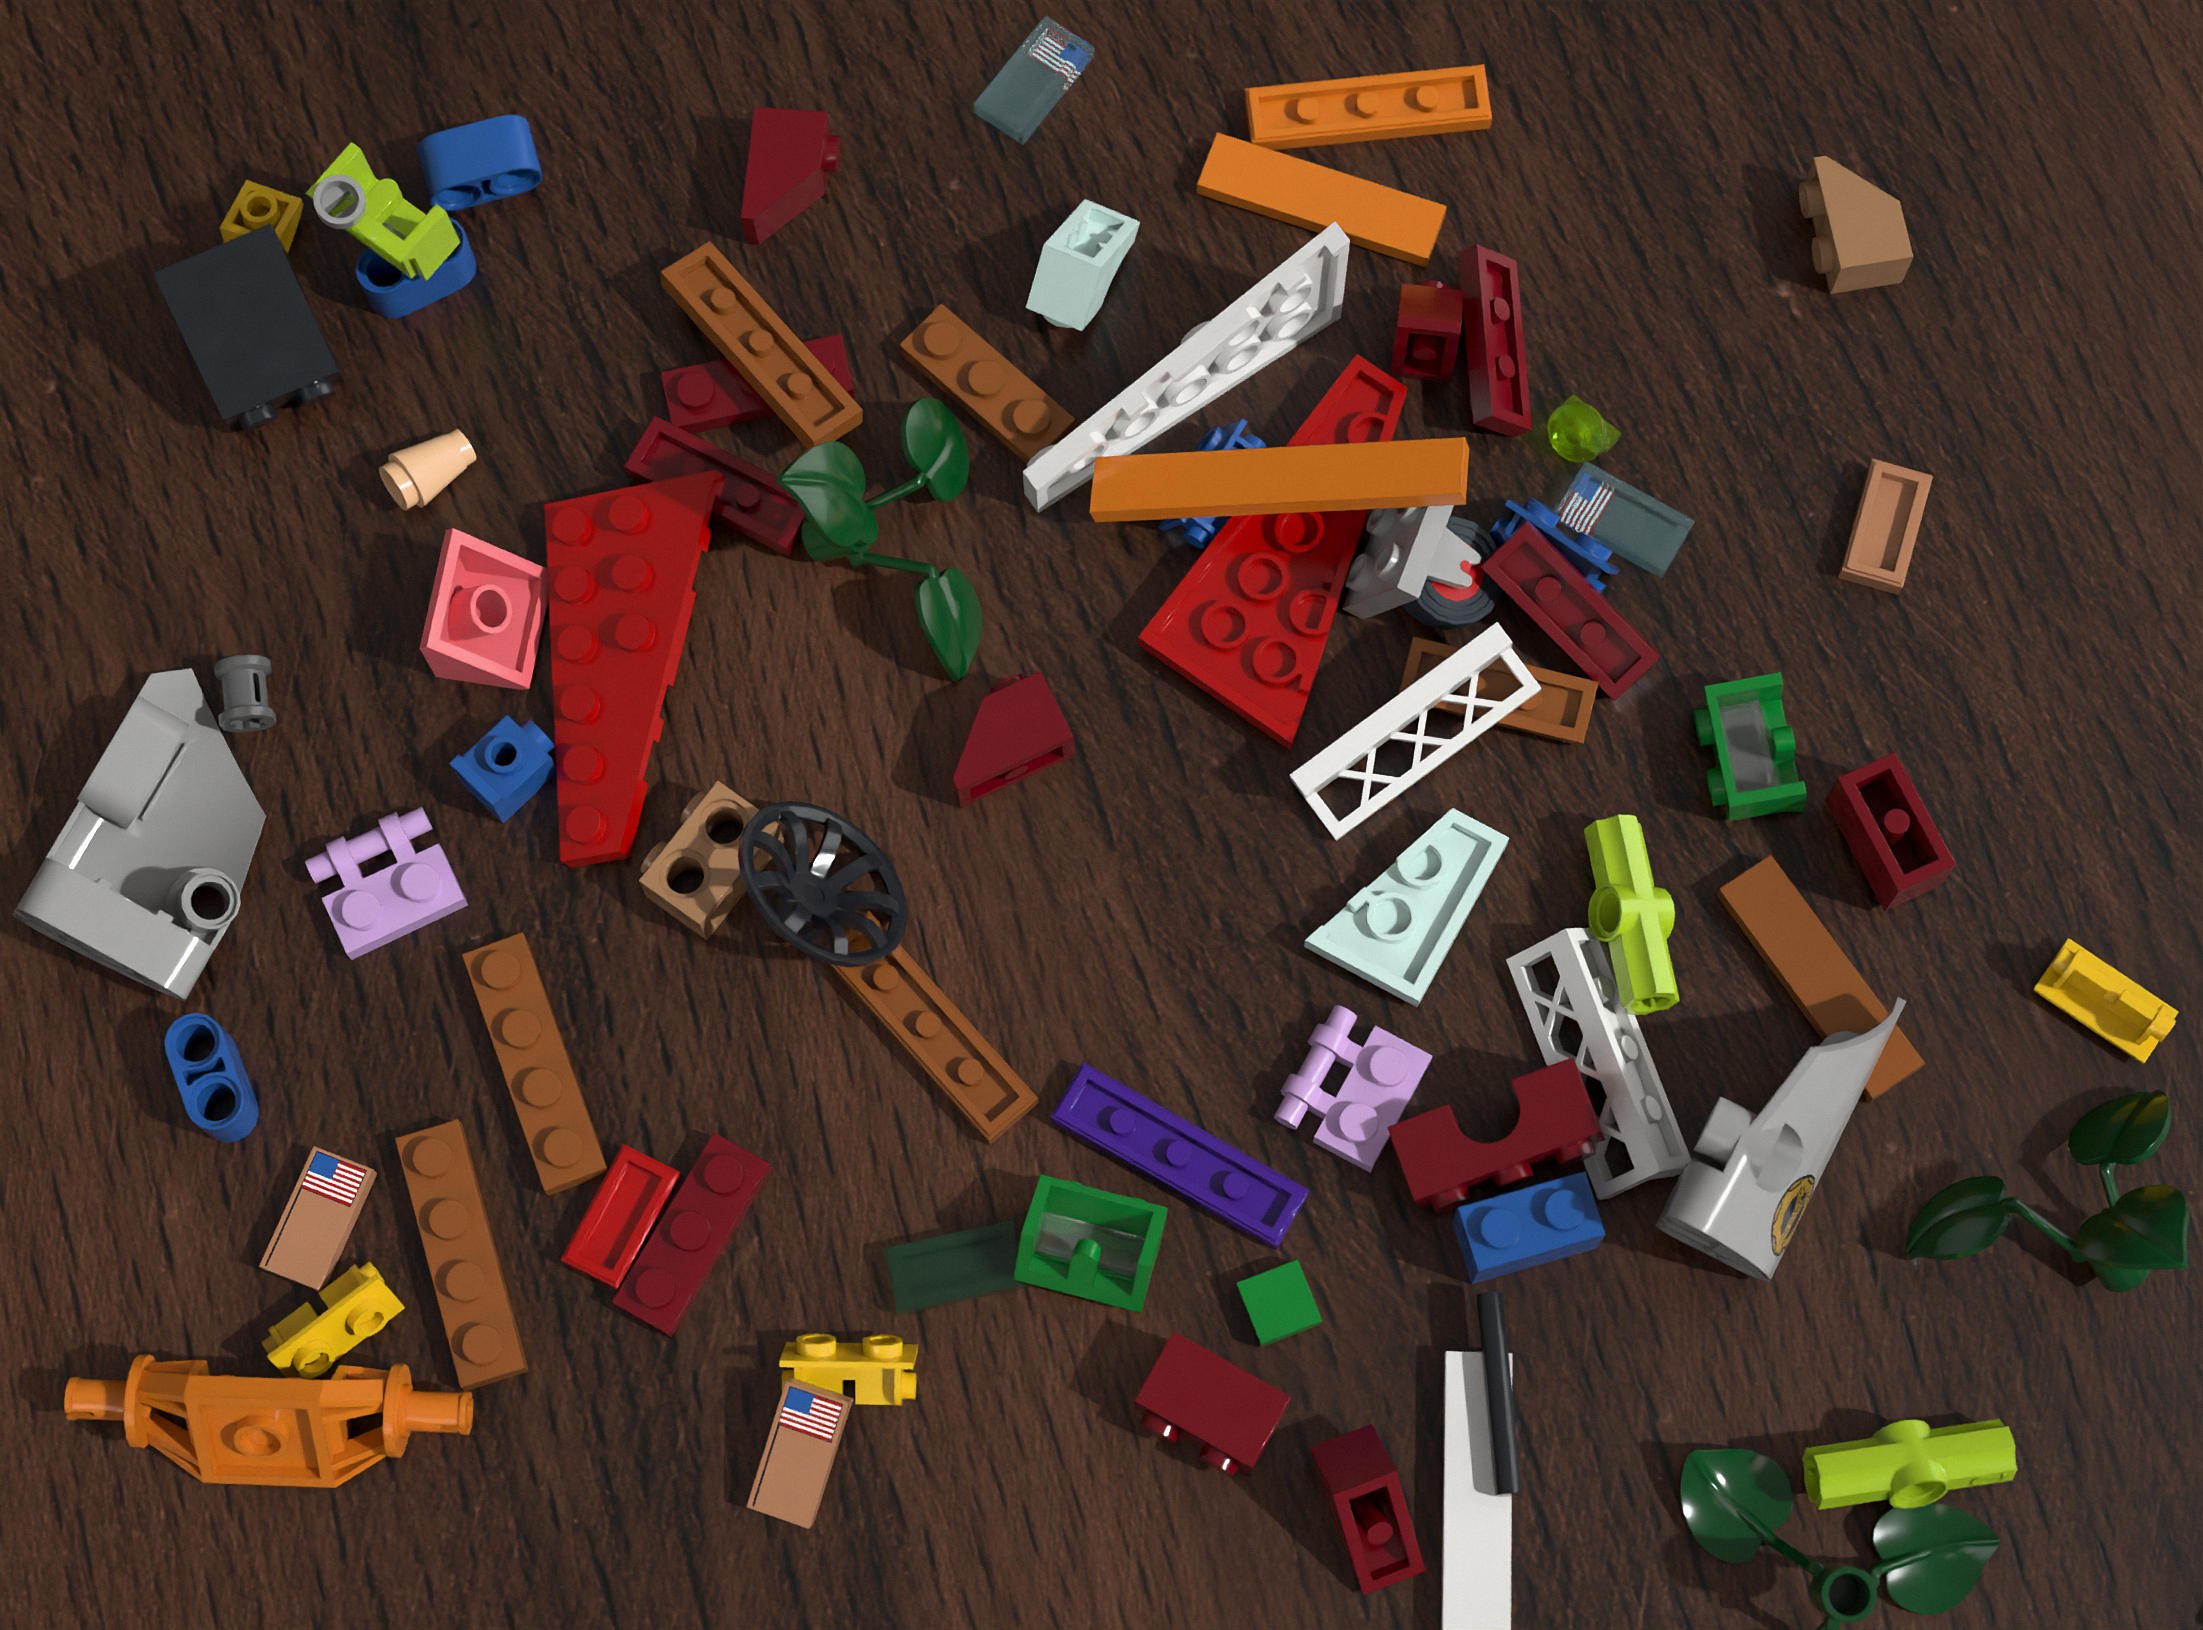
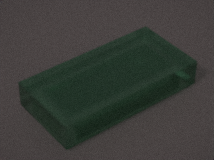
M1013 1220L884 1248L899 1316L1027 1288L1026 1283L1014 1280L1019 1247Z

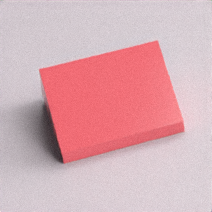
M454 528L447 529L419 648L435 677L519 690L529 689L549 599L547 568Z

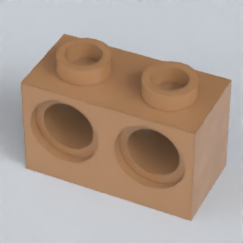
M719 781L715 783L707 794L703 791L696 794L682 812L680 823L683 825L668 844L664 841L659 842L642 863L640 872L643 873V876L639 879V882L646 897L707 941L746 892L738 862V847L741 835L731 843L720 844L711 840V834L719 824L726 821L737 822L743 826L744 830L745 825L760 810ZM776 821L767 825L762 830L781 841L782 844L785 842L780 826ZM754 847L755 873H759L771 860V856L761 848ZM685 871H697L704 875L701 886L692 893L679 894L672 890L675 878Z

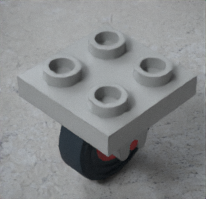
M1454 505L1373 509L1367 523V531L1371 535L1364 553L1356 558L1348 571L1345 585L1350 590L1342 609L1364 620L1403 605L1406 611L1419 622L1433 628L1451 630L1473 625L1492 611L1502 594V588L1481 568L1482 563L1497 549V546L1491 536L1475 522L1450 516Z

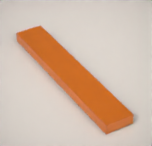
M1460 437L1095 457L1090 514L1096 523L1466 505L1469 446L1466 438Z

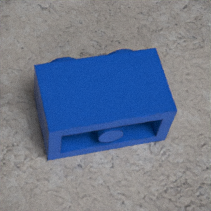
M1585 1171L1459 1207L1452 1221L1471 1284L1596 1249L1606 1235Z

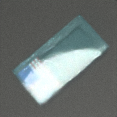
M1045 16L974 103L975 113L1021 144H1024L1094 58V47L1051 18Z
M1587 461L1582 466L1555 511L1561 517L1560 523L1579 533L1583 531L1613 552L1660 578H1663L1695 522V520Z

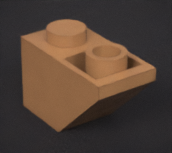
M1814 157L1805 182H1800L1799 204L1803 217L1805 219L1812 218L1816 237L1812 240L1813 262L1818 274H1826L1830 294L1902 283L1913 259V253L1900 201L1829 157Z

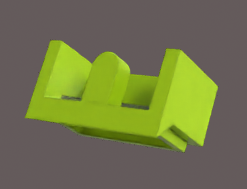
M352 142L305 193L313 199L318 184L332 175H346L356 180L364 191L366 211L357 225L344 230L411 279L417 274L427 281L461 243L447 212L436 204L427 215L403 198L394 180L382 179L379 181L374 177L362 150ZM350 194L338 207L330 211L329 215L336 217L355 202L356 199Z

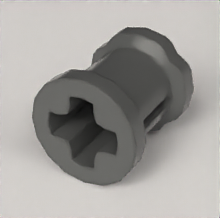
M238 655L217 661L214 664L215 677L222 680L224 711L218 715L219 726L222 727V730L246 733L273 727L276 724V713L272 708H269L266 677L272 673L271 660L259 655Z

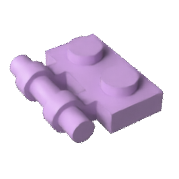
M422 806L400 817L397 812H393L378 819L380 826L346 841L344 836L325 844L327 851L305 860L307 869L315 883H319L338 873L345 887L323 897L322 901L345 952L351 960L468 906L440 844H436L416 854L411 839L433 829ZM392 849L398 863L364 878L358 864Z
M1335 1005L1325 1024H1317L1308 1040L1312 1048L1297 1075L1289 1074L1280 1091L1284 1099L1274 1118L1281 1124L1295 1130L1307 1110L1323 1118L1324 1120L1315 1134L1313 1142L1371 1173L1390 1138L1387 1127L1398 1123L1428 1068L1432 1055L1376 1025L1364 1047L1350 1041L1347 1036L1358 1017L1347 1008ZM1334 1060L1351 1069L1336 1098L1320 1088Z

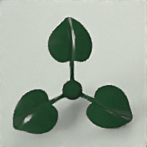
M926 397L912 402L905 410L901 420L902 448L909 464L917 471L909 481L864 501L861 498L865 491L866 481L860 461L845 444L829 441L815 445L798 455L782 471L776 482L796 500L806 515L802 524V539L806 551L815 561L824 562L848 556L853 567L868 564L917 573L925 578L917 583L914 590L917 617L940 663L953 682L966 675L982 635V610L970 581L956 568L944 569L938 573L936 567L932 564L867 552L870 544H873L878 536L877 521L871 511L918 490L925 483L934 499L941 503L955 499L966 485L969 474V453L962 429L954 415L944 406L942 401Z
M2155 1090L2151 1093L2144 1091L2121 1096L2107 1101L2086 1113L2072 1129L2068 1142L2070 1154L2081 1165L2100 1164L2099 1174L2109 1208L2102 1209L2101 1213L2091 1216L2081 1225L2077 1242L2016 1197L2005 1198L2007 1188L2001 1178L1997 1176H1976L1949 1185L1936 1194L1923 1207L1916 1217L1907 1238L1905 1247L1909 1260L1918 1257L1950 1260L1981 1252L1991 1246L2006 1230L2009 1223L2008 1213H2016L2067 1250L2075 1263L2087 1260L2103 1287L2110 1292H2124L2138 1286L2147 1278L2151 1269H2186L2188 1267L2186 1239L2190 1214L2189 1205L2183 1194L2173 1186L2161 1184L2139 1187L2119 1197L2113 1176L2116 1163L2123 1165L2140 1163L2150 1157L2162 1144L2169 1131L2172 1117L2171 1103L2168 1097L2160 1090Z
M1746 1449L1692 1450L1686 1456L1681 1471L1679 1490L1682 1511L1687 1526L1698 1544L1710 1555L1722 1561L1740 1564L1749 1561L1757 1553L1762 1541H1764L1771 1548L1806 1570L1813 1576L1810 1584L1811 1600L1816 1609L1825 1615L1824 1622L1815 1630H1839L1841 1622L1855 1623L1868 1617L1876 1604V1587L1879 1586V1577L1882 1574H1885V1585L1889 1596L1902 1608L1920 1615L1944 1613L1958 1605L1969 1594L1985 1564L2000 1544L1999 1537L1989 1527L1957 1508L1935 1502L1908 1509L1893 1506L1881 1515L1871 1531L1872 1544L1882 1561L1871 1565L1867 1573L1859 1568L1843 1563H1830L1822 1566L1819 1562L1812 1560L1772 1532V1530L1777 1529L1787 1521L1793 1506L1790 1481L1783 1469L1772 1459L1759 1452Z

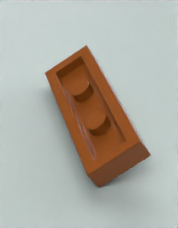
M942 303L899 345L900 353L906 360L1026 464L1038 452L1048 446L1058 444L1076 429V419Z
M1413 636L1399 694L1461 648ZM1499 658L1479 673L1475 698L1502 702L1522 686L1503 660ZM1524 664L1542 689L1495 725L1582 746L1599 682ZM1471 679L1451 694L1468 697ZM1439 702L1431 709L1465 717L1467 705ZM1474 707L1472 719L1478 720L1492 709Z

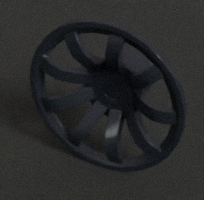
M795 801L773 803L761 809L745 825L738 847L740 875L749 897L776 935L813 958L828 964L849 968L866 967L880 962L897 948L905 934L908 920L907 901L902 884L890 861L861 829L829 809L806 802ZM800 819L824 825L822 841L811 863H808L809 847L806 829ZM779 820L785 826L789 833L790 856L781 841L762 831L767 825ZM841 836L852 842L864 856L856 859L831 876L827 871L835 857ZM754 847L761 848L770 854L777 866V872L764 871L755 873L753 863ZM877 871L887 894L879 891H856L844 894L842 890L865 874ZM763 890H773L767 897L762 892ZM878 909L890 915L888 931L884 935L883 931L873 920L853 911ZM843 927H848L862 933L872 948L862 952H848V939L846 930ZM823 930L829 936L830 949L812 942Z

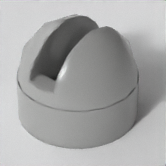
M332 175L322 180L315 189L313 198L315 210L320 220L327 226L335 229H347L357 225L363 218L366 211V199L362 187L353 178L346 175ZM350 194L356 199L355 202L336 217L328 215L330 211L346 200Z

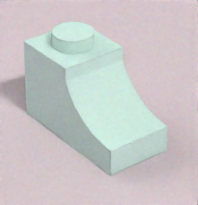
M1085 199L1045 242L1026 308L1042 314L1053 325L1063 328L1073 327L1082 331L1102 308L1111 281L1121 261L1135 241L1140 221Z

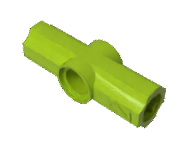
M1618 814L1611 818L1596 820L1584 829L1596 884V890L1591 897L1588 909L1591 932L1597 940L1608 942L1622 1007L1626 1010V1014L1646 1015L1659 1010H1667L1680 1001L1667 945V938L1671 934L1675 920L1673 900L1666 889L1654 886L1642 827L1638 823L1637 817L1634 815Z
M2000 1419L1930 1429L1929 1425L1924 1421L1904 1420L1881 1428L1870 1439L1806 1448L1802 1458L1804 1483L1810 1502H1814L1818 1510L1887 1499L1896 1508H1916L1937 1501L1948 1490L2012 1481L2017 1471L2015 1461L2016 1446L2009 1426H2004Z

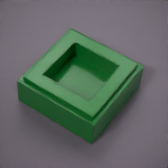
M1298 1260L1236 1283L1237 1291L1260 1348L1322 1324V1318Z

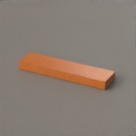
M1484 65L1245 89L1250 143L1270 150L1490 129L1492 122Z
M1221 133L1216 134L1197 183V194L1317 233H1321L1336 221L1350 239L1351 244L1425 268L1429 262L1447 209L1445 205Z

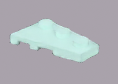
M1452 808L1396 858V862L1367 888L1364 887L1347 902V906L1327 924L1321 925L1305 940L1304 947L1418 1007L1505 850L1509 837Z

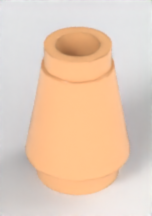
M455 429L448 434H443L389 454V462L379 468V473L388 492L402 509L408 510L414 505L423 508L462 473L468 465L475 462L476 455L465 435L460 430Z

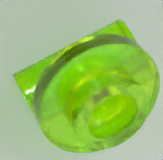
M1574 394L1552 413L1548 422V436L1552 446L1563 458L1575 463L1589 462L1601 452H1607L1621 436V432L1602 418L1597 410L1584 403Z

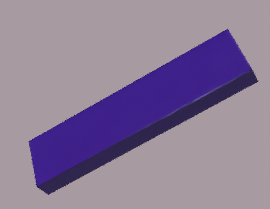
M1084 1062L1050 1116V1121L1275 1250L1278 1249L1309 1194V1190Z

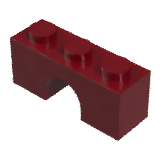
M1574 1058L1566 1059L1511 1080L1519 1101L1520 1116L1515 1129L1506 1138L1498 1142L1479 1143L1466 1137L1462 1132L1456 1113L1449 1104L1388 1126L1389 1134L1413 1199L1418 1206L1423 1209L1432 1205L1435 1213L1452 1210L1470 1202L1472 1198L1469 1191L1492 1182H1494L1497 1190L1507 1189L1533 1178L1532 1167L1556 1159L1559 1167H1564L1595 1155L1596 1151L1593 1145L1606 1139Z

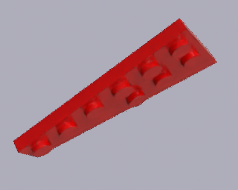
M1356 354L1285 447L1392 441L1408 387ZM1370 509L1231 516L1138 636V645L1291 751L1345 587L1346 577L1352 565Z
M717 470L545 504L560 859L562 863L571 868L630 858L648 788V783L644 780L652 744L659 743L664 720L659 717L667 687H673L697 594L692 589L699 558L701 553L707 554L712 530L708 528L714 499H721L726 477Z

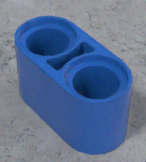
M518 115L498 116L429 135L417 145V154L430 204L433 207L437 204L445 211L461 210L518 195L533 189L542 181L543 175L529 123L524 117Z
M449 217L461 243L455 248L454 254L447 258L427 281L417 274L412 279L370 248L362 252L357 260L356 274L370 306L376 313L386 318L407 316L462 289L470 283L475 275L477 263L466 233L456 220ZM392 274L401 275L399 281L394 285L377 287L380 280Z
M199 1013L182 1016L174 1021L168 1029L164 1042L166 1054L186 1111L191 1120L215 1140L226 1143L239 1141L249 1135L256 1126L259 1112L257 1101L237 1045L232 1037L209 1016ZM213 1036L215 1044L210 1055L202 1061H189L188 1054L192 1044L201 1037ZM226 1094L235 1095L236 1103L232 1113L223 1120L210 1121L209 1111L215 1099Z

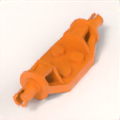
M139 1354L132 1363L127 1381L71 1377L67 1383L64 1399L67 1420L124 1421L126 1438L130 1447L145 1449L148 1444H151L202 1483L336 1488L386 1456L401 1458L405 1452L411 1431L469 1435L473 1420L472 1392L414 1391L408 1365L397 1363L393 1365L390 1371L339 1365L331 1380H307L297 1377L280 1379L237 1377L233 1375L210 1376L207 1360L156 1362L154 1356ZM158 1409L186 1418L188 1431L159 1416ZM383 1412V1425L381 1427L351 1438L353 1418Z

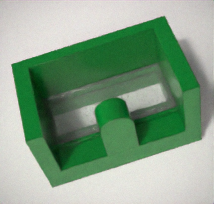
M1781 672L1704 686V707L1694 709V719L1700 746L1712 744L1717 767L1706 769L1711 802L1713 807L1725 805L1728 821L1783 811H1804L1807 792L1804 781L1799 782L1794 761L1795 740L1791 725L1787 726L1781 701L1783 689Z
M1041 1174L1021 1233L1014 1280L1142 1313L1147 1289L1162 1241L1168 1208L1148 1203L1139 1198L1126 1197L1087 1187L1075 1181H1064Z

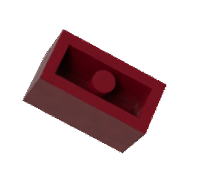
M1896 752L1837 778L1825 798V802L1884 912L1941 886L1956 867V863Z
M1173 1331L1134 1401V1409L1144 1415L1140 1425L1157 1437L1175 1444L1180 1435L1203 1448L1198 1458L1217 1471L1233 1477L1237 1469H1240L1251 1476L1289 1407L1291 1396Z

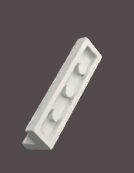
M1498 622L1290 774L1293 784L1336 841L1541 691L1540 685L1511 648L1513 642ZM1499 658L1503 660L1522 686L1502 702L1475 698L1479 673ZM1471 679L1468 697L1451 694ZM1439 702L1467 705L1463 731L1451 740L1424 736L1427 711ZM1474 707L1492 709L1471 724ZM1419 718L1417 735L1400 732ZM1389 739L1416 743L1412 769L1399 778L1373 774L1376 749ZM1422 744L1440 747L1420 762ZM1368 755L1366 773L1348 770ZM1337 777L1364 781L1361 806L1338 822L1317 792ZM1371 782L1389 784L1369 799Z
M1566 928L1508 958L1506 961L1547 1067L1573 1057L1584 1085L1588 1075L1601 1081L1607 1098L1601 1116H1597L1606 1140L1594 1144L1596 1154L1583 1160L1598 1200L1609 1199L1650 1179L1673 1177L1680 1174L1686 1164L1690 1163L1691 1157L1635 1015L1626 1014L1625 1008L1621 1005L1607 943L1597 940L1590 928ZM1551 955L1560 974L1554 997L1540 990L1531 967ZM1564 1015L1578 1021L1583 1034L1577 1057L1563 1050L1558 1037ZM1611 1136L1625 1143L1635 1168L1614 1179L1604 1156Z

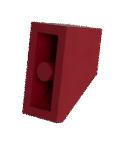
M754 107L741 221L747 244H761L826 194L828 172H838L841 151L840 136L831 135L827 112Z
M1430 280L1419 281L1414 285L1401 284L1390 376L1451 383L1461 332L1463 290L1450 289L1441 282Z
M1041 671L1027 678L1024 674L1009 676L995 684L990 690V695L983 697L952 779L955 798L960 808L1075 756L1074 737Z
M1373 1425L1364 1426L1309 1447L1326 1503L1363 1596L1426 1572L1397 1471Z

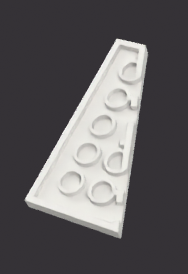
M1336 221L1211 321L1203 322L1191 329L1183 337L1179 347L1058 444L1048 446L1038 452L1028 462L1027 469L1023 471L1024 493L1036 511L1040 513L1091 480L1094 475L1095 457L1131 454L1341 318L1350 239Z

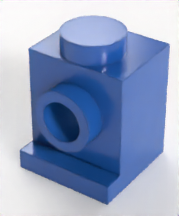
M508 715L463 757L458 755L449 763L459 781L503 824L557 774L556 766L552 758L547 754L555 747L551 740L531 720L528 719L519 727ZM511 750L517 752L515 760L510 765H497Z

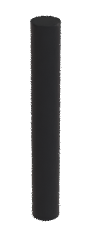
M1481 1293L1476 1295L1494 1491L1496 1497L1516 1496L1522 1494L1503 1293Z

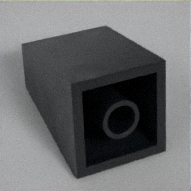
M271 224L153 273L223 421L230 429L240 425L244 432L261 428L278 418L275 410L299 401L301 407L320 403L335 394L334 385L344 381L288 253Z

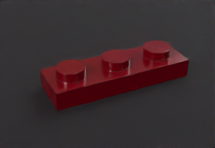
M1476 244L1458 252L1460 268L1459 290H1463L1464 346L1468 359L1471 392L1469 403L1473 415V424L1514 438L1532 431L1517 261Z
M838 334L802 342L845 391L855 399L842 335ZM727 358L661 372L671 424L691 434L778 416Z
M657 416L653 417L624 465L627 476L642 484L717 470L726 477L721 499H714L710 518L788 557L802 535V524L806 515L796 500L776 482L777 476Z
M1528 520L1482 563L1481 568L1594 681L1599 682L1598 685L1613 701L1660 658V653Z
M714 1132L612 1303L619 1309L672 1338L772 1170L770 1163Z

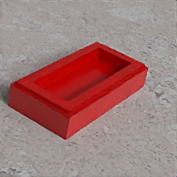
M622 1144L560 1260L564 1264L619 1291L648 1243L683 1177L682 1174Z

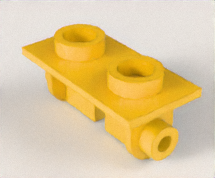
M2069 938L2033 989L2034 992L2141 1064L2146 1062L2158 1042H2162L2176 1022L2174 1018L2178 1014L2177 1010Z
M370 1261L360 1269L354 1264L349 1268L350 1270L318 1293L328 1307V1310L318 1316L314 1308L306 1302L277 1325H273L268 1329L271 1335L261 1343L268 1352V1359L286 1378L297 1377L311 1380L323 1374L332 1366L333 1362L366 1337L379 1332L390 1319L405 1309L400 1300L386 1286L385 1280Z
M814 1333L801 1335L796 1338V1342H786L779 1360V1367H794V1370H783L782 1392L786 1381L790 1377L842 1395L843 1380H855V1404L902 1406L903 1399L916 1398V1372H904V1369L914 1368L918 1344H902V1338L894 1335L868 1336L863 1338V1343H836V1337L828 1334Z

